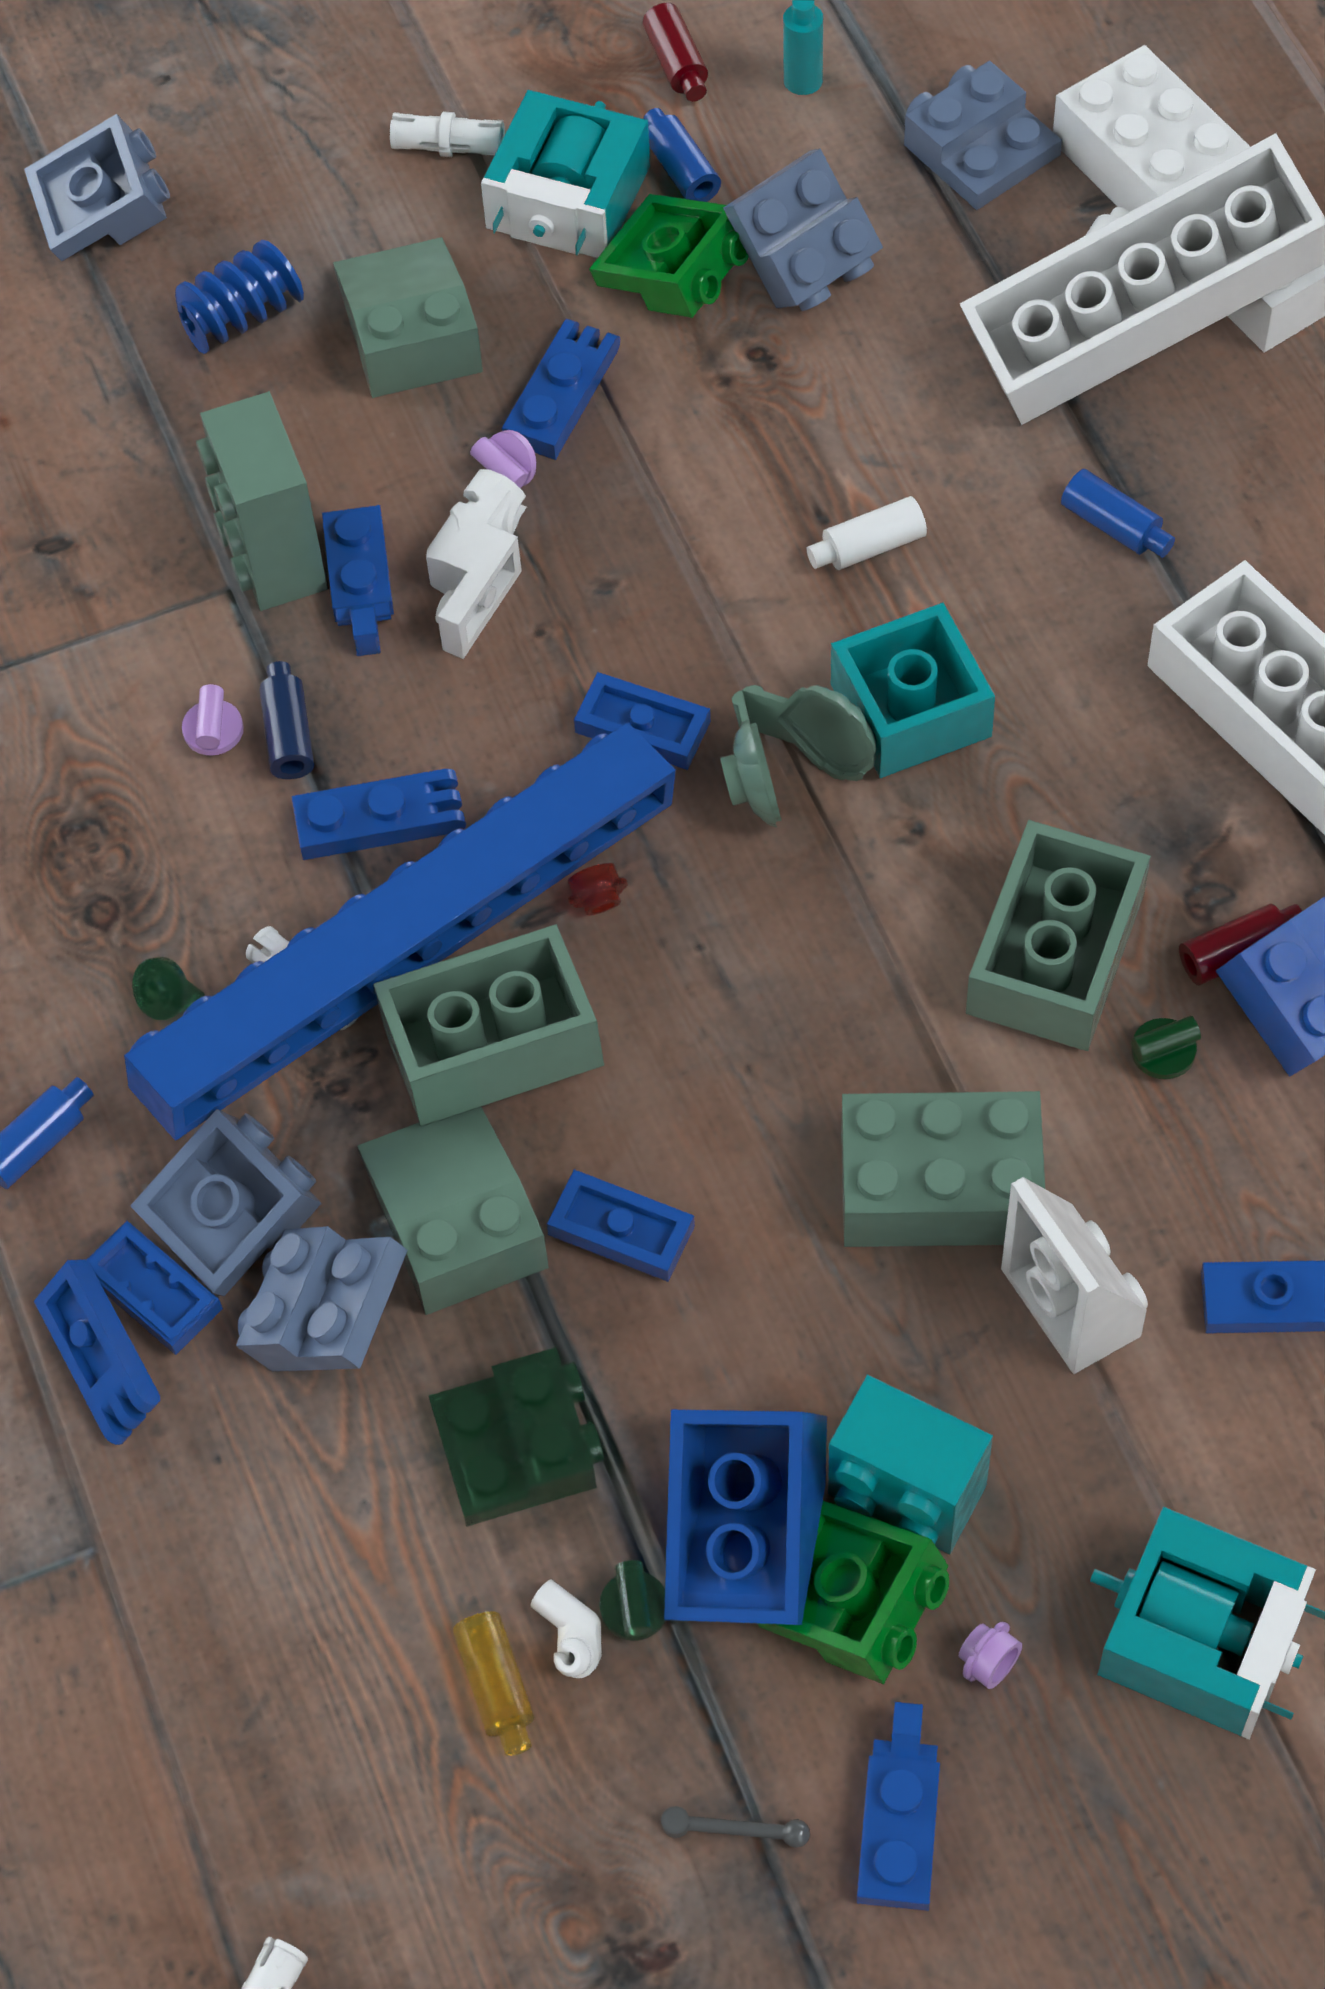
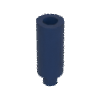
M276 661L267 666L268 678L259 686L270 772L280 779H297L308 775L314 768L303 682L300 678L291 674L289 663Z

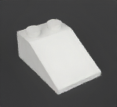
M1022 1177L1011 1183L1001 1270L1071 1372L1076 1374L1141 1337L1146 1308L1148 1307L1147 1298L1138 1281L1130 1273L1122 1275L1109 1257L1111 1251L1108 1241L1095 1222L1089 1220L1085 1223L1073 1204Z

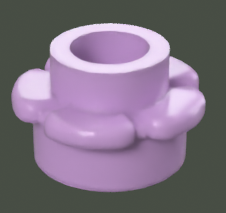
M999 1622L994 1628L980 1624L970 1633L959 1652V1658L965 1662L963 1667L964 1678L970 1682L976 1679L988 1689H992L1006 1677L1022 1650V1643L1008 1633L1010 1630L1008 1623Z

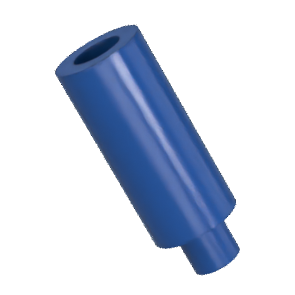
M660 108L649 110L643 119L648 120L650 149L685 199L708 202L718 193L721 187L720 177L677 116L665 115Z
M1087 469L1078 471L1066 486L1061 498L1062 506L1140 555L1149 549L1163 558L1173 547L1175 537L1161 529L1163 524L1162 517Z
M76 1077L62 1091L56 1086H50L0 1132L1 1187L9 1189L84 1120L79 1109L94 1096L92 1090L84 1081Z

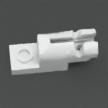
M479 469L464 490L463 496L469 502L466 504L458 502L452 507L449 518L428 547L426 554L430 585L444 593L435 616L436 622L439 624L442 649L464 659L522 572L518 536L513 534L521 515L527 508L521 505L526 495L512 480L489 469Z

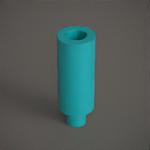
M792 0V6L787 8L783 15V81L785 87L797 95L812 94L819 90L823 83V13L814 5V0Z

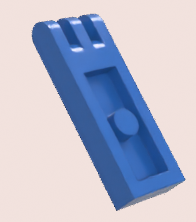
M565 319L502 426V431L513 430L522 434L531 444L534 453L554 460L557 459L616 356L621 340L620 336L608 332L597 349L595 347L599 340L600 330L586 326L578 341H575L579 331V322Z
M440 769L292 796L303 860L442 836L459 828L465 829V816L459 810L462 807L461 795L458 790H455L458 786L456 772L452 769Z
M88 1259L67 1260L36 1297L34 1303L104 1437L112 1444L121 1445L132 1434V1429L137 1428L146 1418V1413L151 1412L160 1402V1394Z

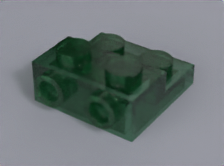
M556 1347L491 1366L493 1377L428 1396L466 1527L597 1488L593 1464L605 1461L600 1439L594 1422L580 1425L574 1405L575 1403L585 1401L580 1376L574 1361L561 1364Z

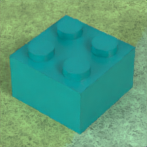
M944 602L831 643L830 685L834 691L843 694L851 703L859 707L869 723L876 740L874 768L880 778L992 737L995 695Z
M867 1374L829 1443L828 1494L835 1497L834 1501L837 1506L868 1517L873 1516L885 1523L930 1538L937 1549L950 1555L987 1486L993 1435Z

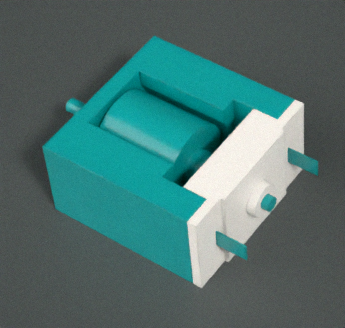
M527 90L481 182L486 228L493 230L494 234L498 231L510 234L512 238L576 255L581 253L598 258L620 231L650 168L648 120L606 110V105L602 101H597L594 106Z
M1163 1506L1137 1570L1129 1568L1124 1580L1098 1569H1094L1090 1582L1118 1593L1114 1607L1120 1609L1104 1646L1097 1675L1250 1740L1261 1709H1267L1290 1720L1293 1717V1712L1268 1701L1280 1671L1289 1674L1292 1666L1299 1669L1304 1657L1297 1653L1300 1644L1292 1641L1303 1612L1305 1611L1325 1620V1611L1308 1605L1307 1601H1304L1316 1569ZM1245 1601L1263 1608L1253 1634H1251L1254 1623L1232 1614V1612L1240 1614ZM1218 1647L1242 1656L1245 1647H1247L1237 1675L1217 1667L1222 1654L1221 1651H1218Z

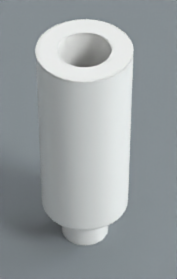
M912 496L906 497L823 530V541L807 547L809 561L814 569L830 563L837 570L844 569L925 537L927 534L925 518L917 501Z

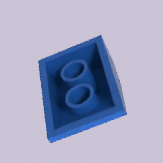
M1323 897L1216 970L1221 980L1289 1077L1325 1055V897Z
M671 1409L664 1620L802 1625L826 1486L827 1416L797 1411Z

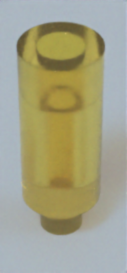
M490 1611L467 1617L458 1622L453 1627L452 1632L486 1735L491 1737L499 1736L506 1756L521 1754L532 1747L526 1726L531 1724L535 1717L501 1615L498 1612Z

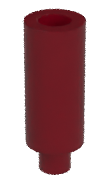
M672 3L657 4L644 15L643 27L672 89L677 93L685 94L687 100L691 102L698 101L707 93L704 83L708 78V70L678 7Z
M1268 904L1179 945V955L1186 973L1198 986L1218 978L1217 969L1302 912V909L1297 904H1293L1279 910L1274 904Z

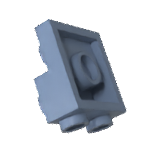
M990 60L977 69L971 65L961 67L952 76L948 87L935 96H932L929 92L919 94L910 103L905 115L904 146L976 210L1061 155L1062 139L1025 108L1026 91Z
M118 114L113 115L24 169L49 248L61 261L107 234L119 245H122L167 218L162 202L170 198L169 190L160 174L154 168L150 169L148 162L156 158L154 147L140 128L133 131Z
M821 148L808 151L723 207L735 232H738L739 239L776 308L798 305L801 311H805L819 305L831 296L827 285L842 276L844 282L862 276L874 267L870 256L883 248L858 197L846 198Z
M218 1109L213 1112L130 1206L213 1293L225 1296L267 1248L273 1250L285 1229L300 1228L322 1203L309 1191L317 1182L314 1176L292 1157L287 1155L281 1162L267 1148L275 1138L260 1122L247 1113L239 1120Z
M328 1226L285 1229L281 1239L276 1243L273 1250L267 1253L263 1260L262 1272L264 1280L256 1298L239 1317L238 1333L240 1337L236 1346L272 1372L360 1369L408 1250L391 1237L346 1240Z

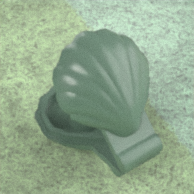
M751 685L738 691L732 697L739 730L734 737V754L720 758L730 799L733 806L748 802L752 811L770 826L777 828L776 822L781 821V815L759 732L794 743L819 770H824L834 779L858 781L863 779L865 773L874 766V754L876 752L874 733L861 709L839 692L832 691L827 687L814 685L796 690L788 699L766 692L761 686Z

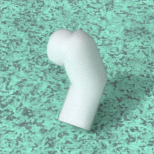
M550 1579L535 1594L531 1602V1608L558 1628L557 1652L554 1653V1663L559 1672L567 1677L584 1678L597 1668L602 1657L600 1618L589 1607L554 1580Z

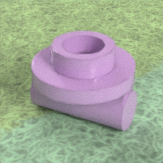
M504 430L494 434L489 439L482 437L473 445L470 451V455L482 466L506 476L519 488L527 485L535 475L536 456L529 441L516 431Z
M213 684L204 685L200 688L199 703L189 709L182 721V733L186 744L193 751L203 755H219L231 750L237 745L243 734V721L239 711L232 704L223 701L224 690L220 686Z

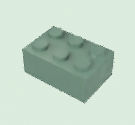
M270 391L201 412L200 415L206 437L196 440V445L207 474L205 482L216 511L213 513L215 523L224 547L229 546L233 555L231 563L241 592L252 589L259 609L263 611L328 590L307 482Z
M1028 819L969 975L966 1014L1088 1051L1144 897L1151 856Z
M557 924L373 984L383 1026L420 1126L604 1066L597 1019Z
M1040 1091L842 1094L841 1140L844 1247L1004 1245L1011 1183L1024 1177L1045 1189Z

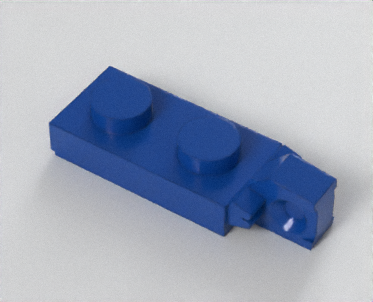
M377 505L323 512L322 519L335 622L338 623V626L352 625L357 656L379 654L381 650L377 621L391 620V615H394L381 507Z
M895 1702L892 1741L874 1739L873 1755L869 1756L857 1904L929 1911L940 1762H937L938 1745L920 1744L923 1704Z

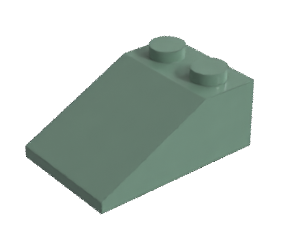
M442 237L333 262L372 398L483 372L478 327L465 286Z
M482 1107L424 1126L416 1123L357 1146L395 1241L408 1250L404 1263L425 1315L549 1268L542 1229L523 1185Z

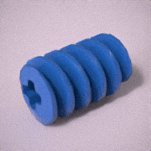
M261 240L253 245L252 253L245 250L238 252L234 256L233 264L224 260L219 262L214 267V275L211 272L203 271L195 277L194 285L186 281L180 283L176 287L175 298L180 320L187 335L198 351L206 354L210 351L206 334L211 332L221 344L229 341L225 324L230 322L237 331L243 334L248 330L245 313L250 312L258 322L263 323L268 319L264 305L265 302L268 301L275 310L281 313L287 309L284 292L288 291L300 303L304 300V291L301 281L288 259L272 243Z

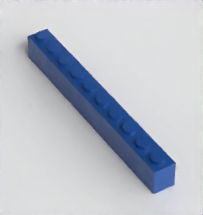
M628 722L610 734L602 733L597 735L587 743L580 754L561 766L558 764L550 766L539 775L533 785L515 797L507 796L500 799L489 809L486 816L465 830L459 828L450 832L442 839L436 849L418 861L403 863L390 875L388 881L368 894H358L350 898L335 916L317 928L309 927L300 931L291 939L285 949L267 961H258L250 964L238 975L235 982L214 996H203L197 999L186 1009L182 1017L161 1031H150L140 1037L131 1047L130 1051L124 1055L128 1088L175 1141L206 1121L216 1109H224L376 1006L378 1002L373 986L374 983L441 962L672 805L676 769Z

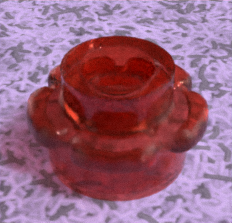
M603 863L588 867L575 873L568 879L572 893L568 901L570 905L576 908L583 907L586 915L607 912L621 903L619 895L628 886L627 879L619 878L613 863Z

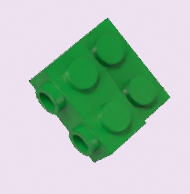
M649 194L592 264L589 271L599 287L640 293L649 311L693 318L703 304L710 305L718 299L721 292L722 279L734 265L742 266L745 264L749 256L739 239L738 232H735L723 209L726 205Z
M823 1501L802 1625L757 1624L762 1629L817 1649L826 1663L884 1685L893 1668L898 1670L904 1669L912 1660L917 1646V1635L914 1628L925 1608L935 1610L944 1601L949 1588V1574L946 1571L949 1565L932 1539Z

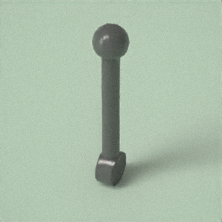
M678 1806L666 1809L661 1817L664 1832L672 1838H680L686 1835L688 1831L783 1839L789 1846L798 1848L804 1846L809 1841L811 1835L808 1825L799 1819L790 1820L785 1825L694 1817L689 1816L686 1810Z

